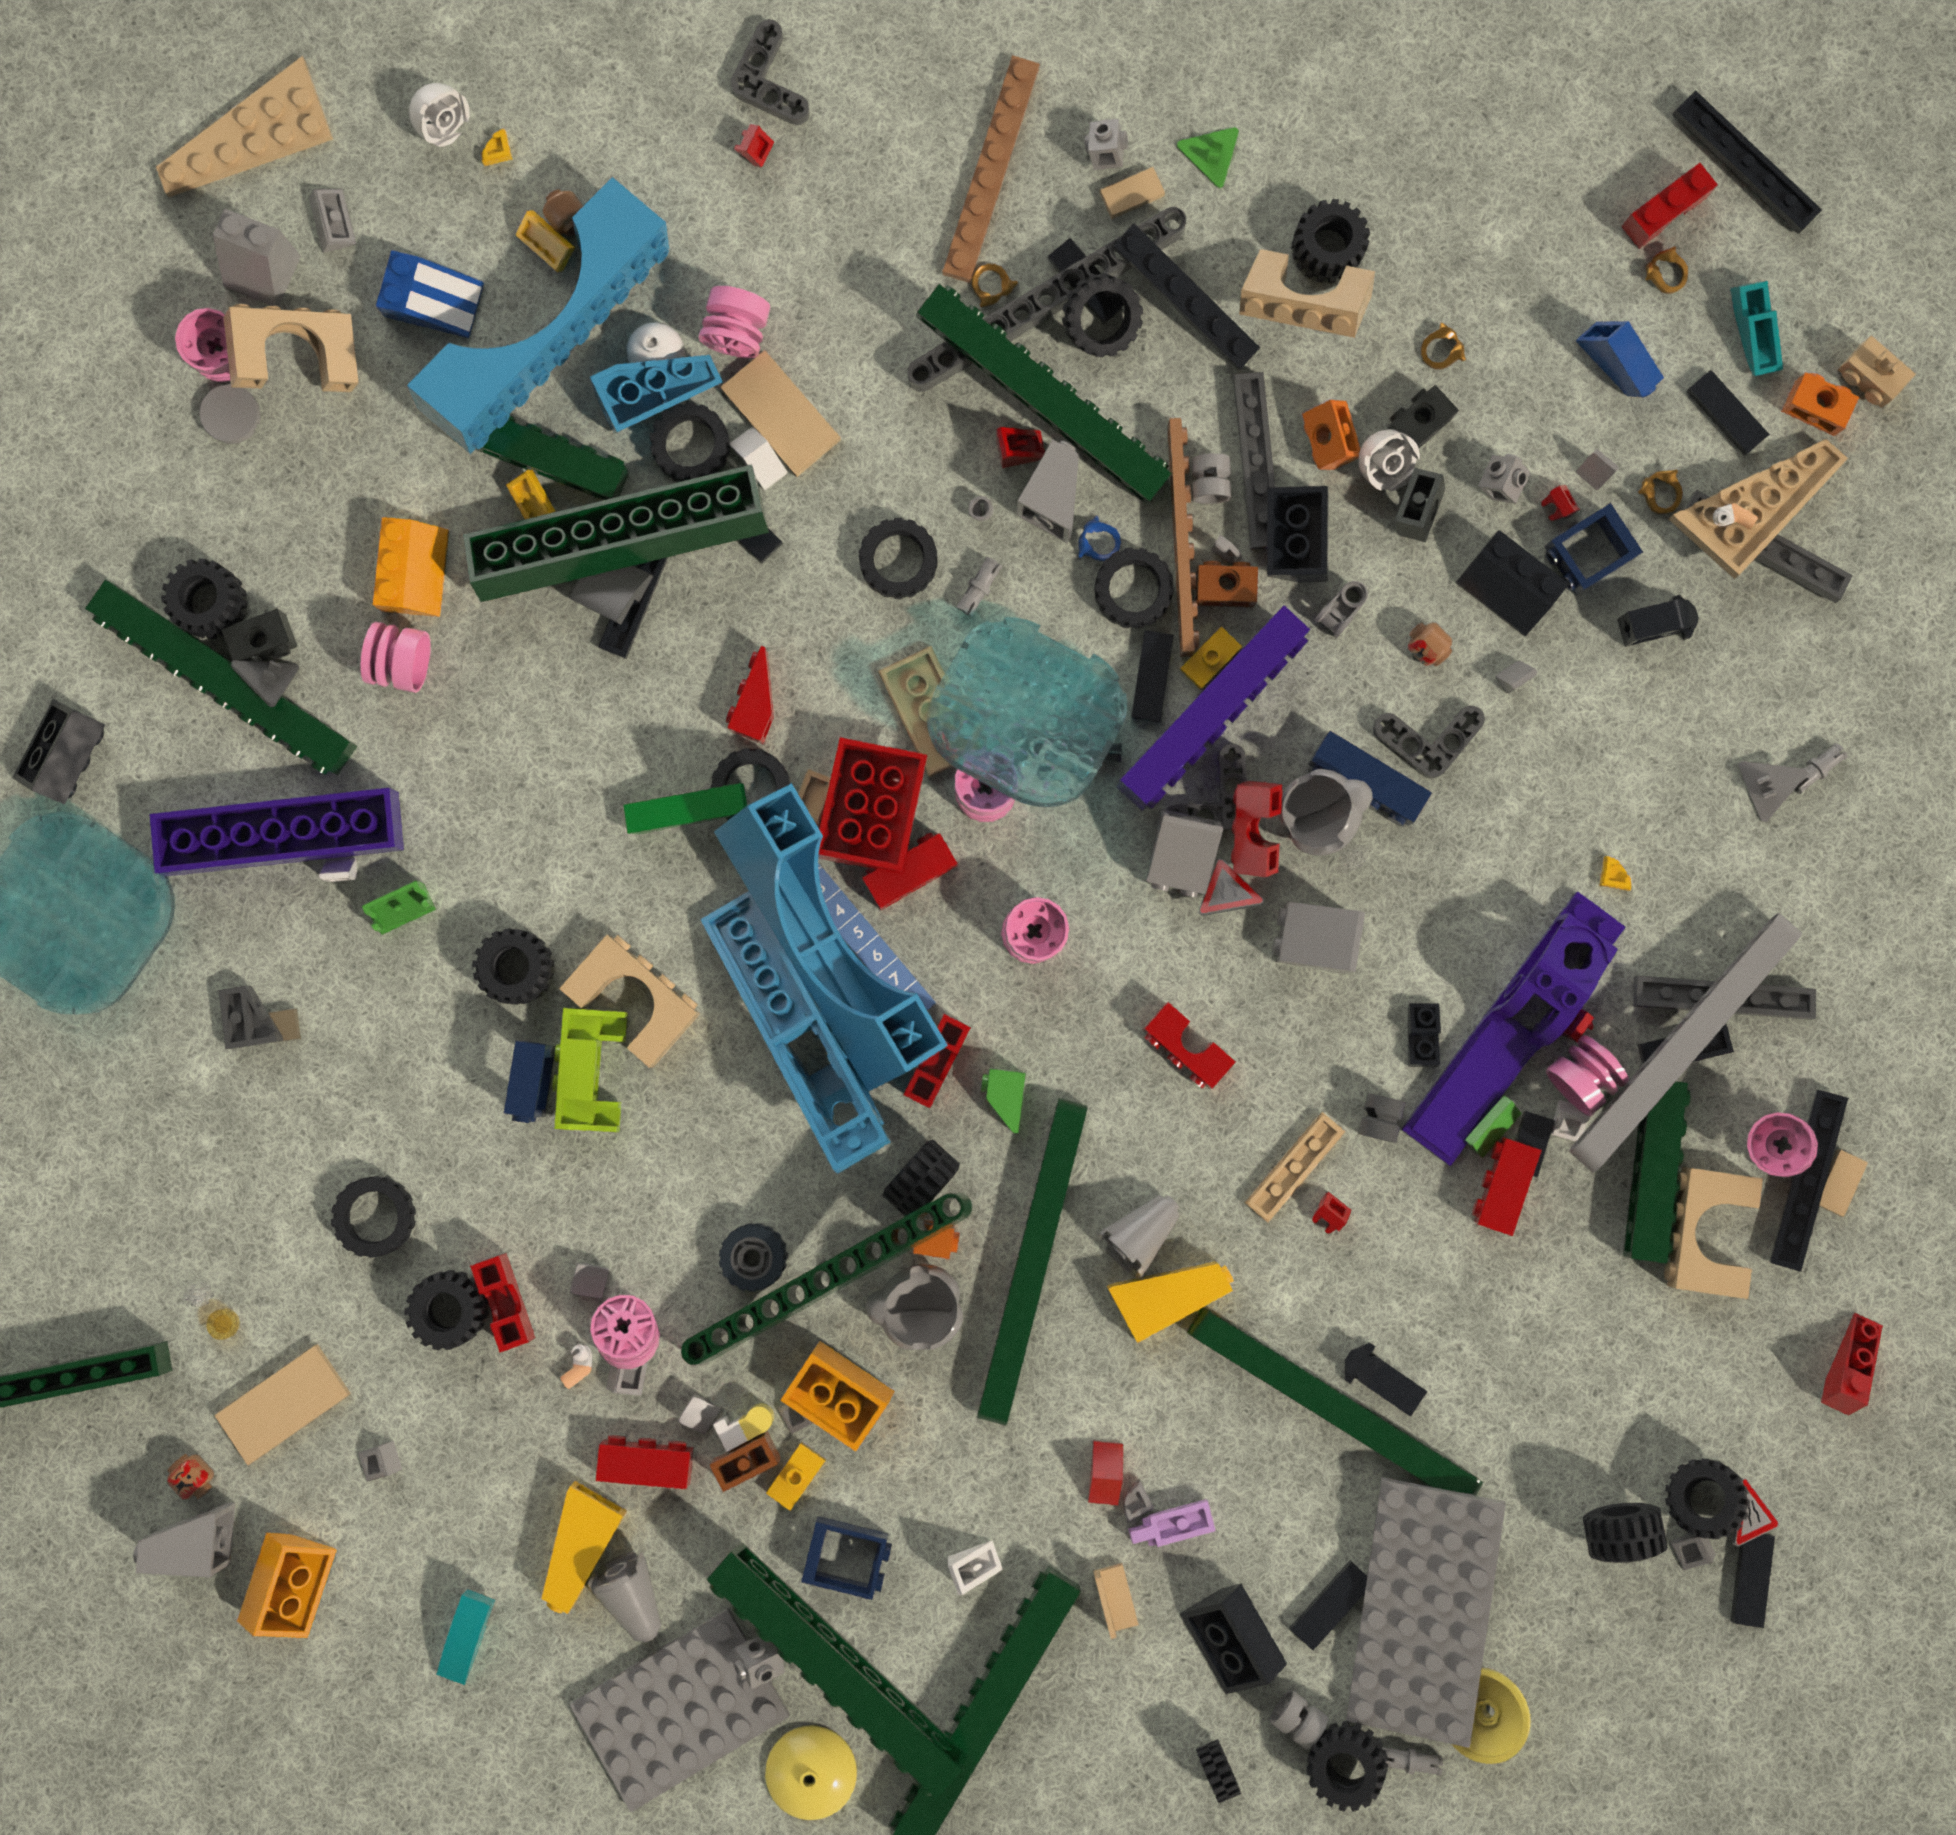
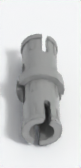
M986 557L975 578L969 580L968 584L970 586L956 608L972 617L985 595L988 596L990 593L989 587L1003 566L992 558Z
M1834 743L1819 757L1811 758L1807 762V766L1803 768L1806 769L1807 775L1794 791L1801 794L1818 779L1822 780L1827 777L1828 771L1848 757L1846 751L1841 754L1839 753L1844 748Z
M1383 1746L1381 1748V1751L1386 1750L1387 1752L1386 1763H1388L1389 1768L1403 1769L1408 1774H1414L1415 1771L1435 1774L1437 1776L1442 1774L1443 1769L1438 1766H1443L1442 1755L1417 1753L1412 1748H1407V1751L1385 1748Z

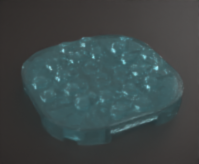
M1005 617L1003 621L994 623L986 621L975 627L965 637L958 653L933 693L927 712V727L931 741L939 754L953 767L1021 803L1035 807H1056L1070 803L1089 788L1124 723L1127 713L1126 693L1123 694L1118 683L1120 678L1114 669L1099 656L1093 653L1089 659L1038 632L1041 625L1035 622L1014 617Z
M56 812L35 816L21 824L9 836L12 842L0 858V977L38 1002L37 1005L51 1012L69 1015L96 1013L112 1006L127 993L166 937L174 918L175 899L173 888L167 876L154 873V861L152 858L97 821L69 812Z

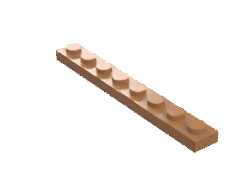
M1012 55L943 268V275L971 283L1040 69V63Z
M1170 418L1167 432L1169 467L1172 473L1170 475L1180 657H1192L1195 648H1199V631L1193 630V619L1198 617L1197 601H1192L1191 590H1196L1195 572H1190V561H1194V544L1188 543V532L1193 530L1192 514H1187L1186 503H1191L1190 485H1185V474H1189V457L1183 455V445L1188 443L1187 427H1182L1181 418Z

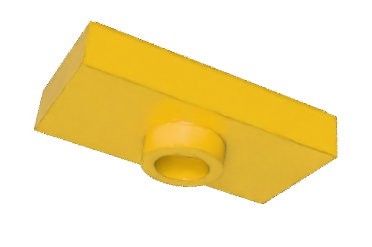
M534 210L526 212L515 234L556 272L564 270L575 249L569 241L556 232Z
M526 470L506 484L524 519L556 512L533 470Z
M1221 626L1180 668V671L1201 690L1236 655L1242 646Z
M801 1441L766 1494L791 1511L826 1459Z

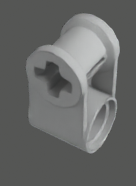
M1359 581L1348 582L1334 599L1327 603L1314 621L1323 623L1334 632L1333 636L1337 639L1354 619L1353 616L1368 598L1367 588ZM1346 591H1356L1360 597L1359 602H1349L1345 596Z

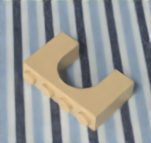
M1260 249L1241 289L1239 315L1355 338L1372 297L1375 271L1346 266L1341 280L1335 289L1320 295H1304L1296 293L1284 285L1289 254Z
M237 304L229 307L224 316V327L231 387L263 388L268 380L265 341L269 336L276 333L298 335L313 347L318 357L322 391L352 392L359 383L351 314H342L339 310L333 309L324 312H311L308 308H296L293 311L281 310L278 306H267L263 309L251 308L246 304Z
M606 935L559 989L580 1008L587 1009L605 987L618 978L635 977L644 982L653 996V1015L649 1023L630 1043L627 1049L649 1068H653L700 1015L695 1009L698 1004L685 993L682 997L673 990L676 985L664 974L660 977L650 970L653 964L640 954L636 958L630 953L628 949L631 945L622 937L617 935L613 938L610 935Z
M1682 1167L1681 1173L1677 1174V1179L1680 1181L1678 1202L1674 1203L1677 1219L1674 1232H1671L1670 1239L1673 1241V1252L1670 1262L1666 1263L1664 1269V1278L1668 1280L1667 1286L1688 1291L1748 1299L1752 1269L1712 1262L1700 1251L1696 1242L1695 1232L1701 1215L1713 1206L1731 1204L1759 1209L1763 1178Z

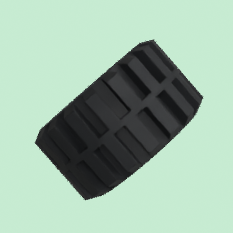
M1332 199L1331 204H1328L1326 200H1322L1319 202L1318 207L1313 204L1309 207L1307 213H1303L1295 230L1291 246L1294 249L1292 253L1293 259H1299L1297 267L1300 271L1304 268L1307 270L1305 276L1311 278L1312 275L1318 276L1316 282L1322 283L1324 278H1328V283H1335L1337 277L1341 280L1346 266L1357 268L1368 248L1370 229L1365 228L1367 220L1365 217H1359L1361 211L1357 207L1354 210L1350 209L1351 203L1347 201L1344 202V205L1338 204L1339 199ZM1323 230L1335 231L1344 239L1346 249L1340 252H1328L1318 245L1315 234Z
M199 558L198 562L193 559L187 560V566L177 565L175 567L177 572L175 574L170 572L167 576L170 579L169 583H163L162 590L166 591V595L161 596L162 603L168 605L163 609L171 617L170 620L174 624L197 637L205 638L206 636L210 639H216L217 634L223 636L221 629L236 624L237 618L243 620L245 614L241 612V608L247 609L248 602L243 600L242 597H246L247 594L246 590L240 587L243 584L240 579L234 576L235 574L214 561L209 562ZM214 584L217 591L214 605L204 613L195 614L192 607L194 594L202 586Z
M508 928L503 929L502 932L495 931L491 933V938H485L481 942L483 944L482 948L476 949L474 954L478 955L477 961L473 960L472 967H476V973H473L474 980H478L480 983L477 985L479 989L487 993L486 996L490 999H495L497 1002L505 1004H526L532 999L539 998L541 996L540 993L543 990L546 991L550 986L547 984L548 980L553 979L554 973H551V967H554V960L550 959L552 953L549 948L545 947V942L537 938L536 935L519 929ZM518 949L523 951L528 958V973L521 982L514 985L507 984L500 977L498 971L499 961L507 951Z
M935 1140L927 1141L885 1187L882 1196L901 1214L907 1216L930 1203L957 1173L960 1163Z
M448 1270L426 1277L421 1280V1283L415 1285L412 1289L413 1294L409 1295L406 1300L409 1303V1307L405 1308L404 1315H409L410 1320L406 1321L407 1328L413 1327L414 1332L411 1335L414 1339L420 1337L422 1339L420 1344L425 1347L432 1345L434 1350L442 1348L450 1350L473 1339L477 1335L476 1333L482 1330L485 1325L483 1320L488 1317V1311H485V1306L489 1304L487 1298L483 1299L482 1294H479L474 1277L468 1278L466 1277L467 1273L462 1271L455 1273V1270ZM445 1292L453 1295L461 1305V1319L454 1327H445L439 1324L433 1316L432 1304L434 1298L439 1293Z
M1704 1458L1702 1460H1689L1688 1464H1681L1677 1467L1678 1471L1676 1474L1672 1473L1669 1477L1671 1479L1670 1485H1666L1665 1491L1668 1492V1498H1665V1502L1670 1508L1668 1512L1671 1518L1677 1521L1676 1524L1680 1528L1694 1536L1716 1540L1720 1539V1537L1733 1535L1732 1532L1734 1530H1739L1743 1526L1741 1523L1748 1517L1746 1512L1747 1507H1750V1500L1747 1498L1748 1489L1744 1486L1743 1480L1738 1474L1718 1461ZM1706 1480L1720 1485L1725 1495L1723 1509L1719 1514L1711 1518L1701 1517L1695 1513L1690 1502L1691 1492L1694 1487Z
M1646 1503L1611 1504L1593 1509L1583 1516L1589 1556L1593 1559L1609 1563L1636 1562L1653 1558L1668 1548L1661 1509L1654 1505Z
M1343 1721L1340 1727H1338L1337 1723H1333L1329 1726L1328 1730H1324L1319 1740L1310 1750L1307 1758L1306 1773L1308 1776H1311L1309 1780L1311 1789L1317 1787L1318 1790L1315 1795L1320 1800L1325 1797L1327 1799L1326 1805L1332 1808L1333 1804H1337L1340 1811H1346L1347 1806H1351L1353 1812L1359 1811L1361 1804L1364 1808L1368 1807L1372 1799L1376 1800L1379 1796L1388 1771V1763H1386L1388 1756L1386 1750L1381 1751L1383 1745L1379 1738L1376 1740L1372 1738L1374 1734L1369 1728L1366 1732L1361 1730L1362 1724L1356 1723L1354 1727H1350L1349 1721ZM1337 1753L1350 1754L1360 1761L1365 1774L1357 1779L1345 1778L1335 1771L1330 1757Z

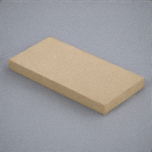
M765 350L720 387L721 391L746 420L768 441L774 452L796 477L841 441V437Z
M932 646L878 671L916 752L928 755L925 770L929 778L963 762L967 756L982 751Z
M317 1344L214 1416L246 1464L250 1465L351 1395V1393Z

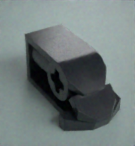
M1681 595L1672 597V601L1628 611L1617 620L1624 646L1627 647L1682 633L1683 640L1692 637L1699 617L1696 607L1689 600H1685Z
M1370 1342L1350 1350L1344 1360V1380L1349 1384L1354 1379L1359 1380L1363 1385L1411 1417L1428 1391L1375 1356L1372 1351L1376 1346Z

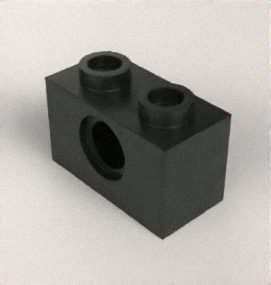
M1434 385L1428 391L1425 388L1420 390L1411 399L1414 404L1407 410L1401 407L1389 419L1392 423L1388 429L1405 433L1417 444L1419 449L1448 424L1459 410ZM1414 414L1424 415L1427 423H1418L1414 418Z
M1414 468L1395 518L1397 535L1426 542L1446 490L1442 474Z
M279 609L271 610L221 629L233 661L263 662L262 660L272 656L273 658H282L291 653L290 649L298 647L287 615ZM266 635L265 644L257 647L256 641L258 637Z

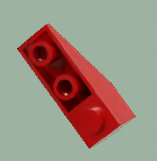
M761 646L758 652H753L749 660L748 668L751 671L747 680L742 679L738 687L737 695L740 698L736 707L731 706L729 709L726 723H729L727 728L730 732L763 745L774 720L768 652L764 646Z
M1854 1313L1825 1379L1821 1399L1822 1404L1848 1416L1868 1406L1883 1325Z

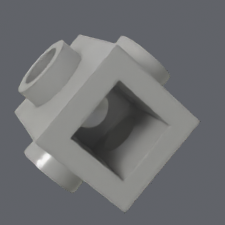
M1119 119L1090 122L1089 135H1085V150L1090 156L1094 170L1123 167V151L1128 149V136L1126 131H1122Z
M1492 455L1478 487L1491 500L1516 504L1523 487L1527 483L1530 471L1522 464V460L1515 455Z
M759 1636L735 1647L737 1661L733 1664L739 1679H745L750 1688L754 1689L785 1673L783 1659L777 1653L779 1649L771 1641L765 1642Z

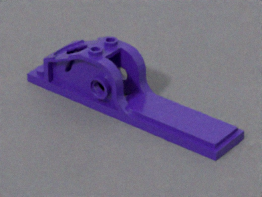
M1575 892L1400 1130L1448 1166H1451L1466 1146V1138L1497 1104L1528 1060L1541 1047L1553 1043L1567 1029L1585 1005L1608 964L1616 954L1618 948L1613 944L1626 927L1580 892ZM1569 943H1584L1591 948L1582 960L1583 964L1579 969H1568L1564 965V951ZM1535 994L1549 1004L1551 1008L1540 1023H1536L1532 1030L1529 1031L1513 1019L1512 1016L1519 1012Z

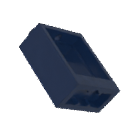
M1611 503L1552 539L1544 546L1547 550L1545 552L1547 560L1552 566L1558 567L1563 575L1561 578L1569 583L1567 589L1574 591L1576 596L1643 553ZM1597 522L1620 558L1588 579H1585L1562 543Z
M515 1041L503 1114L512 1115V1121L530 1123L536 1122V1118L545 1117L556 1046L528 1041Z
M818 1516L801 1583L873 1600L874 1592H881L885 1576L884 1573L879 1572L882 1561L888 1562L892 1543L887 1542L888 1533ZM827 1530L878 1543L868 1584L817 1571Z

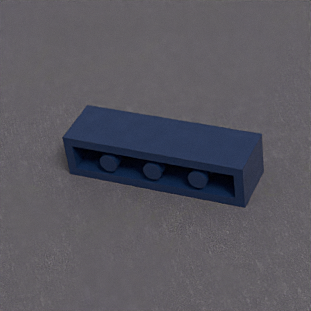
M1329 731L1324 736L1308 762V765L1313 768L1311 771L1317 769L1332 770L1345 776L1347 779H1357L1367 783L1373 794L1372 802L1368 808L1378 811L1380 808L1389 814L1387 818L1402 827L1404 824L1409 826L1415 822L1432 794L1431 791L1332 731Z

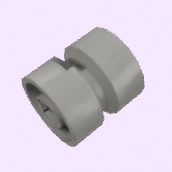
M1213 453L1202 454L1192 458V476L1197 479L1192 484L1194 502L1218 504L1231 499V482L1226 479L1231 474L1230 457L1228 455Z
M1292 1689L1286 1692L1275 1706L1270 1716V1723L1284 1734L1290 1732L1291 1739L1303 1749L1308 1750L1323 1734L1328 1723V1716L1314 1705L1307 1707V1700Z

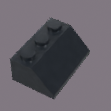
M1328 486L1268 487L1267 577L1293 582H1328Z
M1500 530L1488 540L1455 582L1524 637L1548 612L1569 585L1568 582Z
M52 699L12 778L31 791L65 805L67 799L71 798L77 789L76 782L81 772H84L90 764V754L93 748L103 739L105 724Z
M1241 1583L1222 1588L1180 1613L1225 1694L1269 1685L1287 1665L1286 1660Z

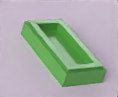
M1504 1095L1465 1141L1476 1154L1483 1158L1522 1113L1514 1102Z

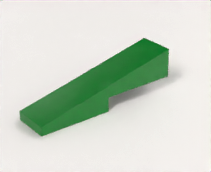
M738 783L624 804L627 833L640 835L687 824H700L732 817L747 806L744 784Z

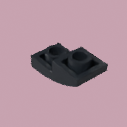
M1409 1003L1408 1067H1439L1440 1065L1439 1034L1441 1033L1439 1003Z

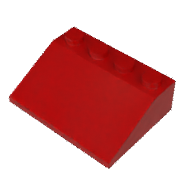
M840 737L819 828L823 838L820 843L818 859L847 865L903 872L928 755Z

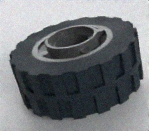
M749 1223L732 1231L723 1241L722 1249L719 1250V1266L723 1270V1276L730 1281L729 1283L732 1286L735 1285L742 1291L749 1290V1292H755L771 1286L783 1275L782 1273L787 1266L786 1260L788 1259V1252L786 1253L787 1246L785 1241L783 1242L781 1239L782 1236L779 1232L776 1233L773 1230L774 1228L764 1226L762 1223ZM754 1249L760 1254L761 1259L758 1265L748 1262V1250Z

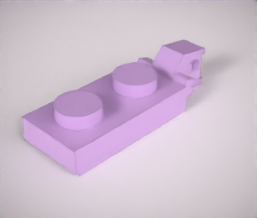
M1207 1499L1149 1514L1147 1517L1142 1518V1525L1128 1528L1133 1544L1147 1540L1149 1546L1157 1545V1547L1216 1531Z

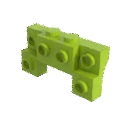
M563 1008L561 1042L555 1048V1062H559L558 1074H554L552 1085L553 1092H557L554 1129L602 1132L620 1131L622 1102L598 1101L602 1041L626 1042L628 1012Z

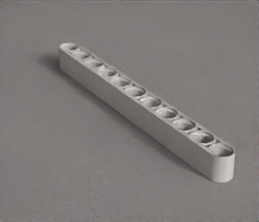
M1780 913L1775 914L1578 1138L1569 1152L1592 1173L1597 1171L1801 937L1802 932Z

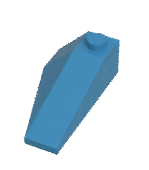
M710 355L616 364L589 377L601 410L613 433H617L723 383Z

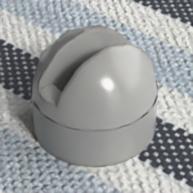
M978 496L971 500L969 513L975 520L986 521L993 515L994 508L989 499ZM980 503H984L985 506L984 516H982Z

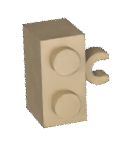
M1872 335L1861 343L1838 369L1848 384L1857 386L1865 393L1864 396L1868 402L1873 405H1879L1881 408L1891 402L1916 375Z

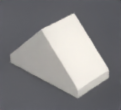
M753 426L729 443L745 466L752 464L757 481L764 491L788 474L768 441Z
M993 1541L948 1556V1568L958 1595H963L1003 1570Z

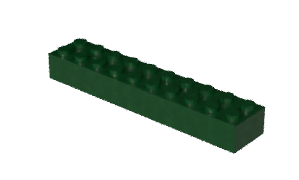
M751 464L463 534L470 584L480 602H485L769 533L759 484Z
M743 1542L734 1548L706 1579L711 1584L709 1586L710 1590L720 1599L725 1597L733 1605L732 1610L740 1619L744 1621L748 1619L756 1627L755 1632L765 1642L771 1641L779 1649L777 1653L788 1664L793 1662L801 1670L800 1675L808 1684L812 1686L816 1684L824 1692L823 1697L830 1705L835 1708L839 1706L847 1714L846 1718L853 1727L858 1730L862 1728L870 1735L869 1740L876 1749L881 1752L885 1750L894 1758L892 1762L899 1771L904 1774L908 1772L917 1780L916 1785L921 1792L927 1796L933 1795L938 1799L959 1775L968 1755Z

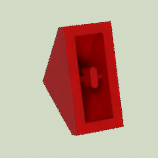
M1007 427L996 429V443L1002 468L1040 461L1045 454L1040 430Z
M1093 1441L1088 1503L1118 1505L1123 1482L1124 1444Z

